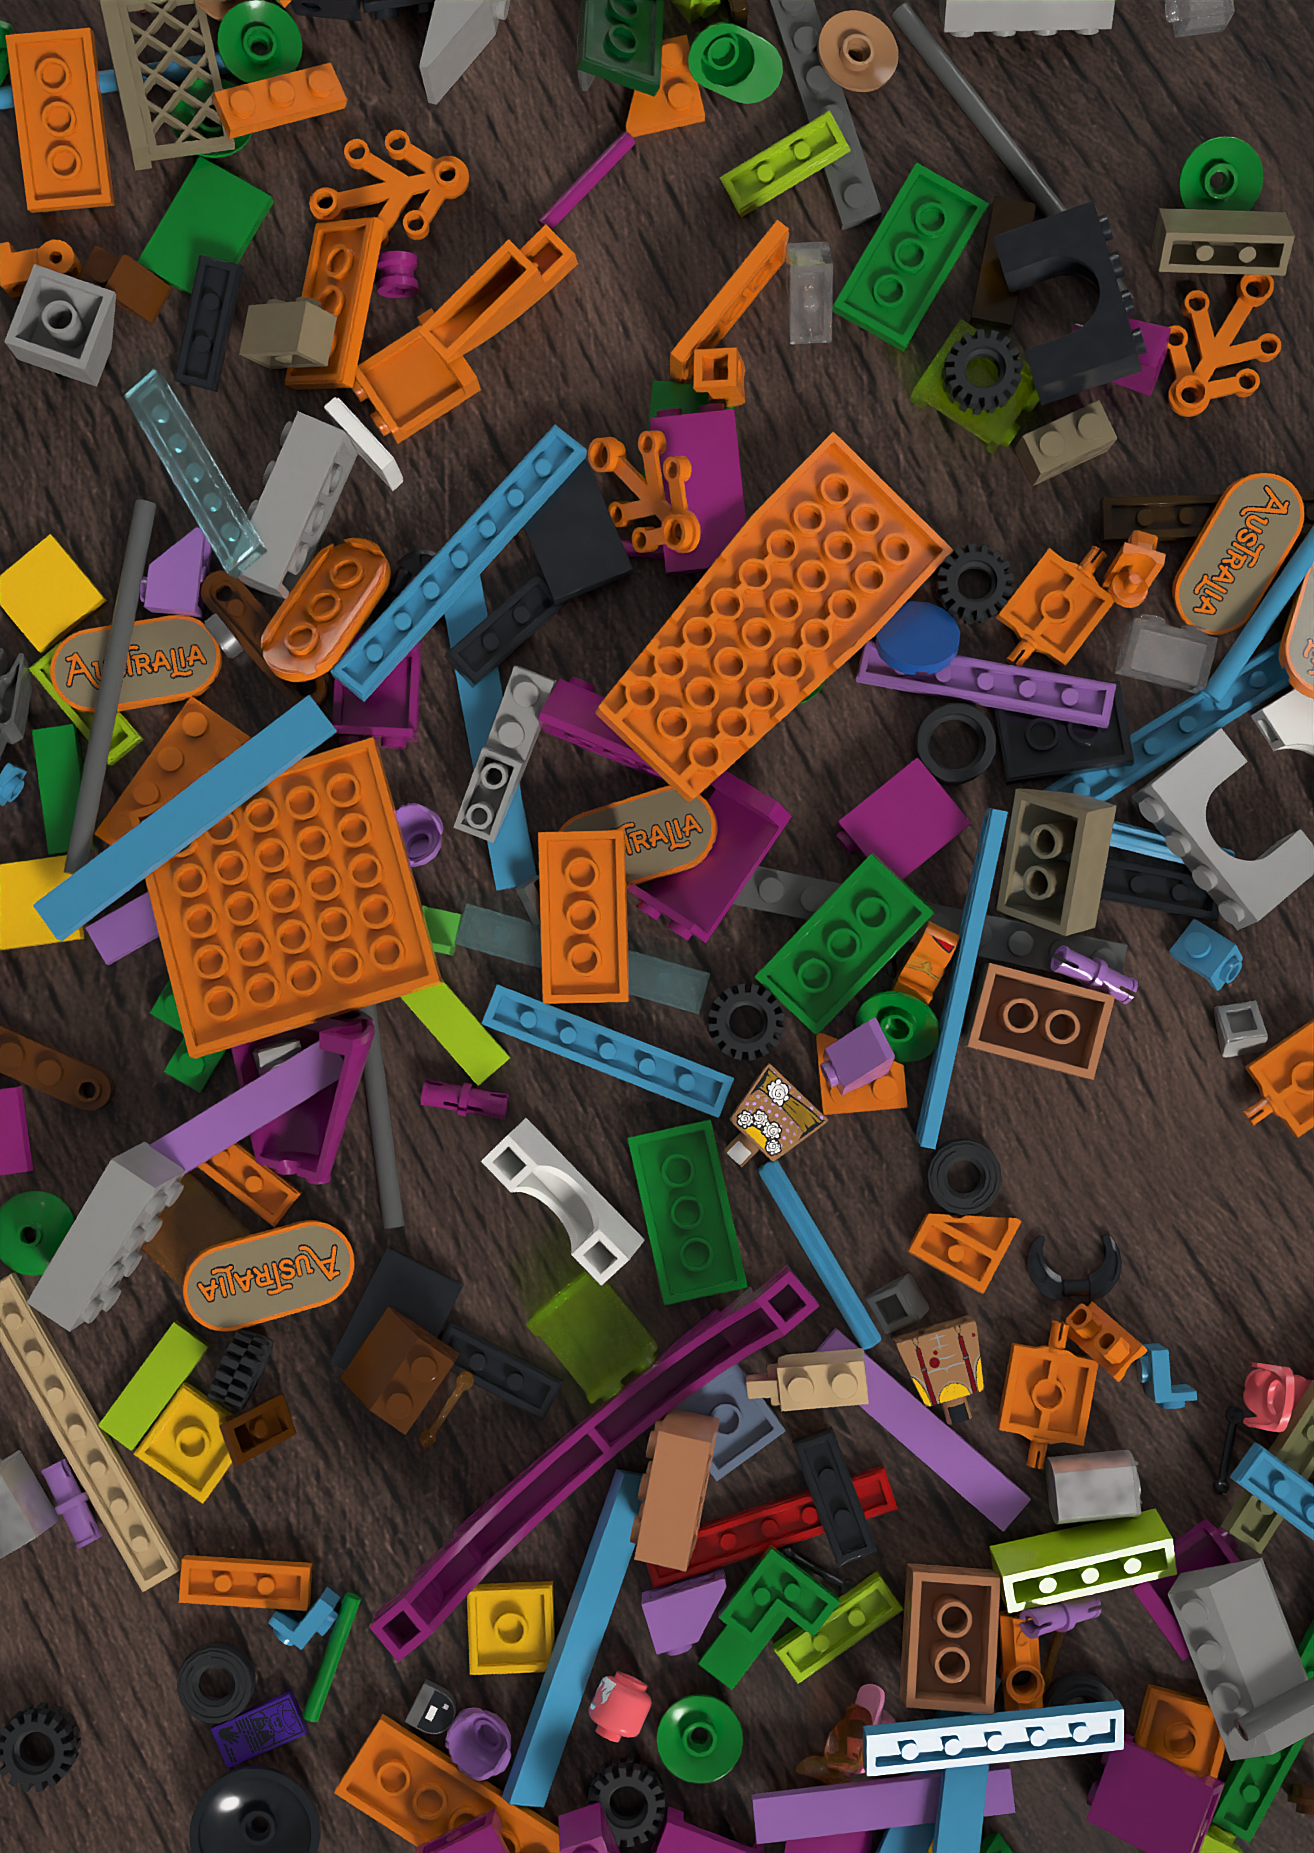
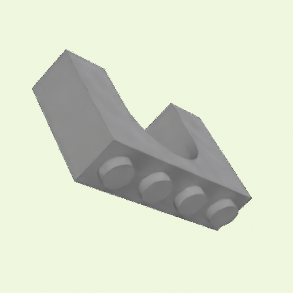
M1222 728L1201 740L1132 797L1138 803L1141 814L1148 821L1152 822L1163 835L1170 851L1179 856L1192 872L1195 883L1200 888L1206 890L1218 905L1221 916L1227 922L1233 924L1238 931L1261 920L1314 874V845L1300 829L1278 840L1256 860L1246 861L1227 854L1216 844L1206 822L1207 802L1211 793L1218 785L1248 762Z

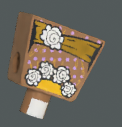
M767 1062L729 1117V1120L741 1132L724 1151L741 1167L759 1149L774 1162L822 1127L828 1119Z

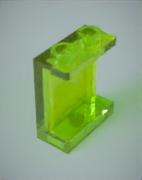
M960 319L914 387L909 401L921 409H924L928 403L988 443L986 450L994 454L1000 444L1007 448L1020 430L1021 426L1015 423L1023 409L1031 413L1040 399L1034 385L1029 363L1023 360V368L1020 372L1022 374L1021 382L1012 398L1009 399L1004 407H997L994 413L987 414L986 410H982L980 415H972L973 409L967 408L966 412L959 410L961 404L958 401L952 404L948 399L949 391L944 392L942 387L944 378H941L944 362L956 341L960 342L962 336L968 332L973 336L977 330ZM975 358L966 365L967 378L973 385L989 387L997 381L998 370L991 360Z
M587 1270L533 1313L525 1323L535 1337L540 1336L583 1388L586 1392V1398L591 1404L598 1398H601L603 1402L609 1400L624 1386L620 1381L632 1370L637 1375L640 1374L656 1360L653 1353L658 1349V1342L608 1281L600 1285Z

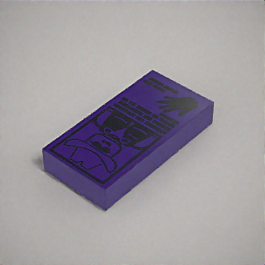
M293 1690L246 1709L231 1720L218 1724L214 1723L211 1727L227 1769L307 1734L309 1730L305 1719L302 1718V1712Z

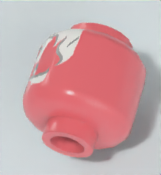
M617 1671L615 1676L603 1677L588 1710L590 1718L598 1724L595 1732L617 1743L621 1736L627 1738L637 1736L652 1703L650 1696L645 1692L648 1686L637 1678Z

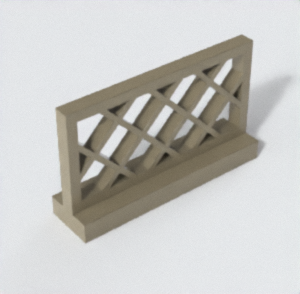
M99 0L135 171L152 168L151 161L235 149L234 138H228L218 113L212 109L214 107V92L221 91L223 88L206 13L194 0ZM195 4L197 14L188 26L170 15L176 6ZM146 10L156 16V18L147 30L144 31L130 22L128 12ZM164 22L181 33L171 48L153 37ZM199 26H200L201 35L196 32V29H197ZM133 35L139 38L136 44L134 42ZM189 39L205 49L204 55L196 65L179 54ZM147 44L165 55L154 70L138 60V56ZM172 61L190 72L179 87L162 76ZM207 65L209 67L210 74L204 71ZM141 74L148 77L144 84ZM197 78L212 86L214 90L205 104L187 93ZM155 83L173 94L163 109L146 98V95ZM180 100L199 111L188 126L170 115ZM150 113L156 116L153 122L151 121ZM207 116L222 127L223 137L206 139L197 133L196 129ZM164 122L182 133L175 143L158 146L156 144L155 134Z

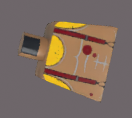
M970 1315L893 1336V1343L924 1405L927 1407L941 1403L947 1424H957L971 1419L972 1415L966 1396L984 1390L975 1320Z

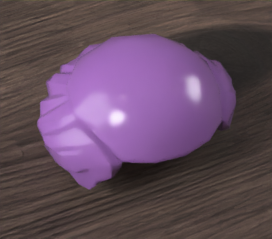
M408 803L407 805H401L399 810H396L410 865L411 867L424 865L434 859L441 848L442 820L438 814L420 804Z
M475 1707L463 1709L448 1728L445 1746L449 1749L451 1761L458 1764V1769L464 1771L467 1778L472 1777L474 1780L482 1781L506 1769L511 1758V1734L506 1722L497 1714Z

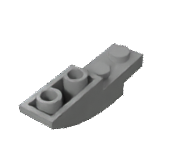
M514 666L488 740L479 755L453 828L489 842H495L541 727L537 719L554 689L556 680L520 666Z

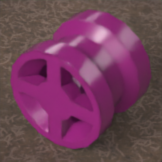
M388 251L379 254L377 269L381 273V278L377 282L378 294L388 298H406L414 296L419 292V282L414 278V271L418 267V258L415 254L406 251Z

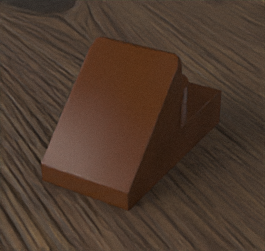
M95 245L77 278L114 291L116 293L115 306L151 325L154 324L172 291L171 286L128 255L123 254L119 258Z
M283 1394L270 1397L241 1413L219 1419V1428L234 1467L247 1462L297 1434Z

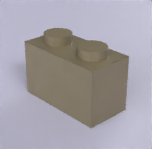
M297 297L296 302L269 299L267 304L249 305L239 355L269 369L328 366L337 316L321 309L322 304L319 301L307 297Z
M1100 400L1023 435L1014 450L1031 485L1035 486L1107 452L1118 437Z

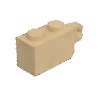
M864 1348L785 1355L778 1357V1363L767 1365L768 1373L747 1375L746 1377L748 1399L771 1398V1405H781V1411L869 1404Z

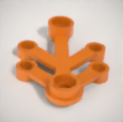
M393 130L386 136L385 146L389 156L395 160L405 159L424 173L408 177L370 153L368 145L363 140H350L344 148L347 163L354 169L365 170L383 183L343 192H337L329 187L316 190L310 198L309 206L314 219L318 223L341 221L345 210L387 201L377 217L385 222L381 248H383L388 243V233L412 196L428 192L419 209L408 212L403 219V226L409 238L421 240L428 235L429 224L444 200L457 198L466 191L469 185V172L464 162L456 157L443 156L435 159L412 145L409 136L402 130ZM396 140H402L406 143L401 150H394L391 148V145ZM356 149L365 151L364 156L360 159H353L350 156ZM445 171L455 173V177L451 181L442 180L441 175ZM324 198L333 200L332 205L327 209L319 207L320 201ZM414 220H421L424 225L420 230L413 231L409 228L410 223Z
M1244 274L1236 287L1238 300L1215 338L1207 310L1210 304L1207 294L1200 290H1194L1184 298L1181 304V311L1185 317L1191 319L1201 361L1193 372L1185 348L1188 342L1186 330L1178 325L1168 327L1171 328L1170 334H1175L1180 339V345L1173 346L1168 342L1166 351L1170 355L1176 379L1168 390V402L1174 412L1184 417L1197 416L1206 409L1211 399L1236 394L1239 397H1248L1257 390L1260 385V377L1256 371L1249 368L1240 370L1231 378L1210 382L1208 380L1216 368L1252 359H1257L1260 362H1270L1279 354L1281 341L1272 333L1263 334L1255 341L1230 346L1252 308L1262 305L1271 296L1274 290V281L1271 275ZM1246 286L1256 287L1259 296H1250L1246 291ZM1189 300H1198L1202 305V309L1199 311L1193 310L1189 306ZM1261 342L1270 343L1273 347V353L1267 354L1263 352ZM1247 377L1250 379L1252 387L1250 389L1241 387L1239 378ZM1182 392H1192L1195 401L1193 403L1185 402L1182 398Z
M644 431L638 439V448L643 455L646 479L626 459V449L622 442L614 437L595 438L590 443L588 449V459L591 467L597 472L614 471L640 499L634 502L617 501L610 504L608 511L615 527L630 526L635 519L656 515L662 522L660 528H654L653 526L636 528L632 533L634 549L639 553L653 552L657 550L659 545L665 544L668 548L678 553L693 551L699 543L701 528L696 515L688 510L684 482L690 478L692 472L689 459L686 456H670L664 461L663 474L669 482L670 505L665 499L659 456L663 455L666 450V438L661 431Z

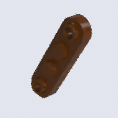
M220 570L209 574L202 583L201 597L210 611L219 616L242 648L292 705L295 706L307 697L300 694V687L305 682L313 684L314 689L310 696L318 706L321 705L328 691L327 682L323 675L304 682L287 681L276 676L266 663L261 648L262 634L272 616L233 573ZM224 588H230L232 590L231 598L227 601H220V591Z
M0 1024V1073L84 1111L100 1110L112 1101L115 1094V1084L107 1072ZM87 1082L93 1083L96 1088V1092L91 1098L87 1097L83 1091L84 1085Z

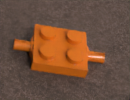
M1092 546L1079 565L1064 560L1050 548L1046 551L1008 603L996 616L999 621L1013 630L1018 639L1021 640L1006 658L1010 665L1022 652L1021 657L1014 664V666L1022 667L1034 651L1046 655L1061 668L1067 665L1115 602L1111 595L1099 586L1093 576L1096 569L1107 558L1104 551L1091 563V560L1100 550V548Z
M1312 1019L1245 1066V1069L1257 1084L1260 1096L1262 1097L1254 1105L1242 1111V1115L1244 1118H1248L1246 1121L1252 1127L1271 1113L1281 1118L1293 1137H1300L1314 1127V1019Z
M1052 1320L1048 1345L1033 1347L1017 1343L1011 1344L997 1428L1002 1431L1021 1434L1031 1440L1026 1465L1033 1468L1036 1466L1038 1469H1044L1048 1444L1065 1442L1084 1446L1098 1363L1091 1357L1075 1355L1065 1349L1068 1329L1070 1327L1065 1322L1060 1323L1059 1321Z

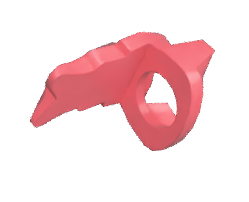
M1252 1362V1367L1259 1369L1251 1371L1246 1377L1243 1401L1246 1408L1256 1417L1244 1418L1243 1423L1248 1427L1273 1432H1284L1288 1426L1291 1414L1313 1380H1306L1300 1375H1294L1289 1367Z

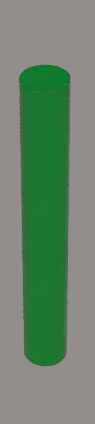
M345 1593L338 1612L339 1615L335 1620L302 1714V1718L309 1722H318L361 1601V1597L356 1594Z

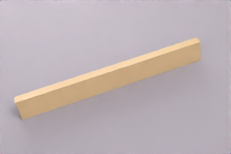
M14 1272L0 1280V1342L140 1589L144 1592L180 1571L181 1562L108 1434L98 1427L100 1423L98 1416L41 1316L35 1308L27 1304L30 1297Z

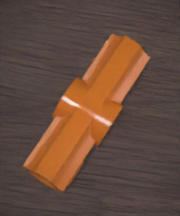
M1006 1609L999 1612L998 1622L1001 1651L999 1675L1003 1683L1005 1712L1043 1708L1042 1694L1045 1682L1040 1668L1038 1637L1030 1639L1023 1633L1020 1623L1032 1620V1618L1019 1619L1021 1612L1024 1610L1008 1613ZM1019 1671L1031 1672V1678L1026 1684L1020 1686L1012 1684L1014 1675Z

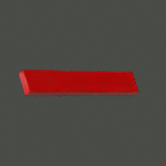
M883 1465L850 1476L866 1519L898 1509ZM808 1489L701 1524L686 1572L645 1563L653 1588L655 1589L762 1554L770 1545L778 1549L823 1534L825 1531Z

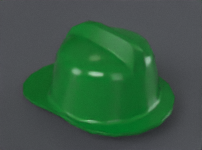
M724 21L713 23L702 32L697 31L688 54V68L696 82L733 101L744 104L757 103L766 99L779 86L783 74L782 58L776 47L769 41L745 28Z

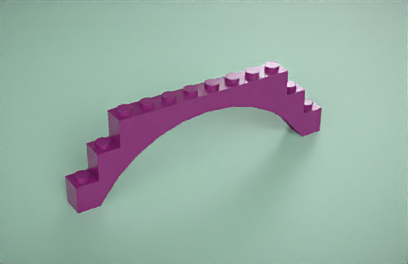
M786 1265L756 1291L749 1287L721 1312L717 1308L712 1310L455 1528L451 1540L417 1568L411 1583L375 1613L369 1628L399 1663L432 1635L500 1560L574 1490L641 1433L690 1395L750 1354L785 1336L819 1307L815 1297L790 1267Z

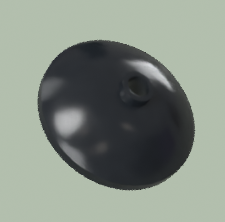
M267 1766L241 1767L224 1774L214 1781L198 1801L190 1823L189 1838L191 1852L318 1853L321 1840L319 1813L309 1792L291 1775ZM258 1816L264 1817L268 1822V1826L259 1827L255 1823L254 1818Z

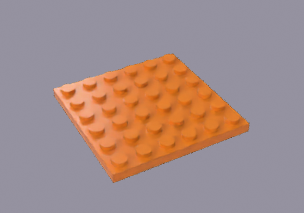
M373 737L300 759L145 878L188 1054L193 1059L443 984L377 741ZM170 800L129 812L132 828H135Z

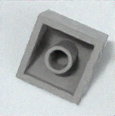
M34 264L4 342L18 360L97 387L112 348L116 293Z

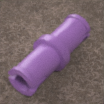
M1065 945L1060 946L1056 950L1055 954L1069 960V963L1066 964L1052 957V971L1059 972L1080 982L1083 988L1113 995L1122 1004H1127L1133 999L1134 996L1119 988L1123 986L1136 993L1138 987L1136 979L1127 977L1109 968L1106 961L1100 958L1090 959Z
M67 1458L42 1470L41 1474L44 1475L58 1505L54 1509L57 1515H63L76 1543V1548L79 1549L102 1537L103 1534L100 1532L86 1502L89 1500L86 1492H81L69 1467Z
M1094 1593L1042 1605L1033 1609H1026L1021 1612L1019 1619L1032 1618V1620L1021 1622L1020 1627L1023 1633L1030 1639H1035L1054 1630L1066 1632L1074 1628L1078 1622L1098 1617L1101 1609L1089 1610V1608L1101 1605V1601L1098 1595Z

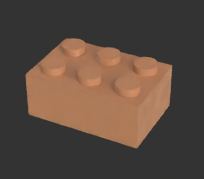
M985 963L981 966L961 1046L1094 1080L1115 996L1008 967Z
M673 1408L666 1414L664 1420L659 1419L656 1421L654 1431L650 1433L646 1451V1458H651L653 1461H649L646 1474L643 1473L638 1493V1500L645 1501V1503L641 1502L638 1516L634 1518L630 1535V1543L637 1544L634 1560L687 1571L697 1541L720 1418Z
M907 1563L899 1696L906 1708L994 1714L1001 1578L992 1569Z

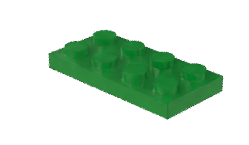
M916 162L836 299L832 312L904 352L984 216L989 203Z
M872 852L763 967L755 978L817 1036L935 913V910Z
M711 1119L628 1137L664 1306L747 1288Z

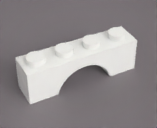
M1293 688L1251 715L1273 751L1296 749L1314 757V699L1301 694Z
M527 1118L513 1129L481 1161L510 1192L530 1194L545 1203L558 1216L569 1234L571 1255L600 1285H603L627 1263L645 1241Z

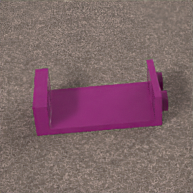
M724 404L703 405L699 407V413L683 415L680 408L664 409L656 412V418H649V431L659 430L666 438V450L663 455L659 456L665 499L671 505L669 482L663 474L664 461L670 456H686L692 467L690 478L684 482L688 510L696 515L701 528L699 543L689 553H678L663 544L665 576L707 572L746 523L734 409L724 410Z
M727 771L711 783L716 790L708 802L716 815L718 832L715 843H713L712 849L708 852L709 854L693 868L654 880L646 892L633 883L627 889L639 899L635 907L656 921L660 915L665 916L671 920L667 928L687 941L692 935L705 943L708 941L792 817L778 801Z

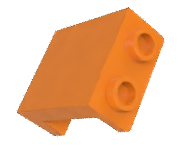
M432 308L417 317L420 326L357 365L354 385L351 388L360 402L367 398L375 409V412L370 414V417L382 436L384 437L390 433L397 444L481 390L477 376L463 356L447 363L418 333L417 330L434 314Z

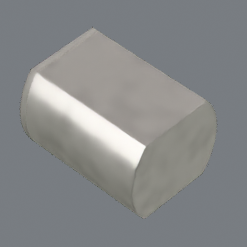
M1130 1450L1046 1457L1045 1472L1049 1509L1055 1524L1140 1516V1504H1142V1501L1140 1500V1480L1136 1467L1138 1462L1134 1460Z
M20 1450L3 1460L0 1458L1 1559L32 1541L60 1521L59 1516Z

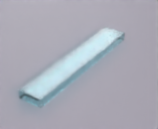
M153 369L130 389L124 397L226 573L236 579L267 552V549L166 379L161 373Z
M466 904L455 944L542 969L541 925H533L530 921ZM628 950L630 995L699 1014L710 973Z

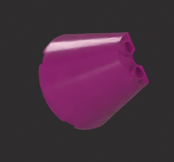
M354 1010L231 1048L240 1089L259 1078L252 1051L260 1046L294 1038L300 1041L301 1051L319 1041V1049L345 1055L338 1081L250 1134L257 1164L274 1168V1172L277 1174L290 1175L297 1173V1176L304 1177L305 1181L310 1184H325L331 1181V1171L375 1035V1025H373V1018L360 1010Z

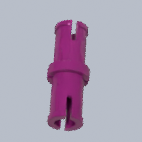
M428 1078L425 1079L421 1095V1105L457 1111V1115L464 1117L467 1114H473L501 1121L505 1120L509 1102V1094L473 1088L471 1083L464 1082L462 1086Z

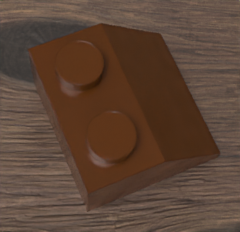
M389 1306L340 1379L369 1411L406 1435L455 1363L459 1353Z

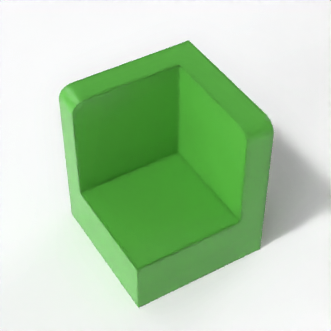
M422 905L434 952L454 956L462 914Z

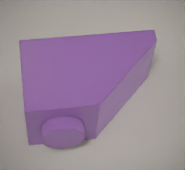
M196 527L149 564L148 577L144 576L141 580L140 599L142 602H145L144 607L154 615H186L204 620L206 605L201 597V586L210 572L213 537L205 528Z
M873 1018L827 1047L823 1055L825 1062L820 1064V1068L830 1087L837 1086L842 1096L887 1075L895 1055L877 1019Z
M723 1567L642 1592L641 1605L656 1654L667 1652L670 1656L678 1655L690 1650L692 1643L699 1641L727 1587Z

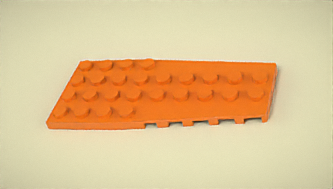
M832 432L749 518L596 708L595 713L687 802H691L871 640L939 567L945 558L951 554L953 549L839 436Z

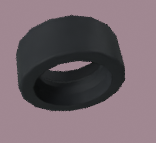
M948 703L935 708L920 722L913 738V754L915 759L918 757L937 782L942 785L959 786L973 781L989 767L996 752V735L991 722L980 710L968 704ZM948 720H960L969 724L976 732L979 740V751L975 760L968 766L960 769H948L940 765L933 758L930 751V737L933 730L940 723Z

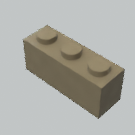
M1159 208L1152 251L1158 272L1285 276L1295 235L1286 212Z

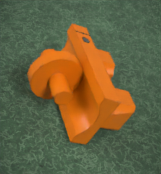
M1134 530L1128 539V543L1125 542L1102 578L1100 587L1110 593L1112 599L1117 604L1133 608L1139 606L1146 598L1148 588L1164 566L1166 554L1156 551L1158 541L1156 535Z
M1093 1301L1088 1306L1083 1303L1079 1304L1066 1318V1323L1070 1326L1067 1336L1118 1382L1124 1377L1131 1363L1148 1351Z

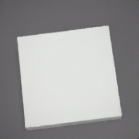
M334 397L324 406L334 426L346 431L357 453L392 491L404 482L394 457L339 398Z

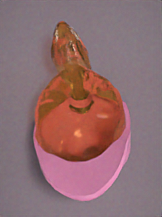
M875 1684L863 1685L858 1691L855 1703L847 1707L845 1717L831 1730L827 1739L824 1757H807L797 1765L796 1772L811 1776L829 1785L849 1783L857 1774L865 1773L863 1768V1726L896 1723L895 1719L883 1709L885 1702L883 1689Z

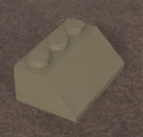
M1024 788L1016 789L996 911L1064 936L1095 928L1117 805L1082 794Z

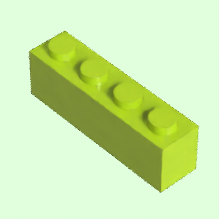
M1156 1508L1142 1511L1140 1516L1107 1519L989 1546L993 1571L1001 1578L1000 1594L1008 1613L1177 1575L1173 1538Z

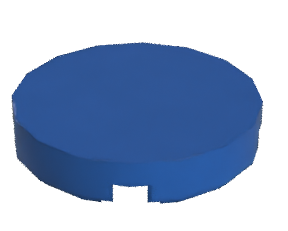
M905 602L876 634V650L879 657L889 667L904 674L916 675L917 671H928L927 675L938 673L949 666L957 655L960 630L955 619L943 608L928 602Z

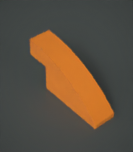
M546 224L520 250L508 239L417 331L447 363H450L496 335L539 301L578 265L576 255Z

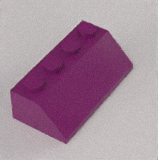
M571 677L570 682L562 679L558 680L537 719L543 732L666 782L596 715L595 710L605 697L593 693L595 686L575 677Z

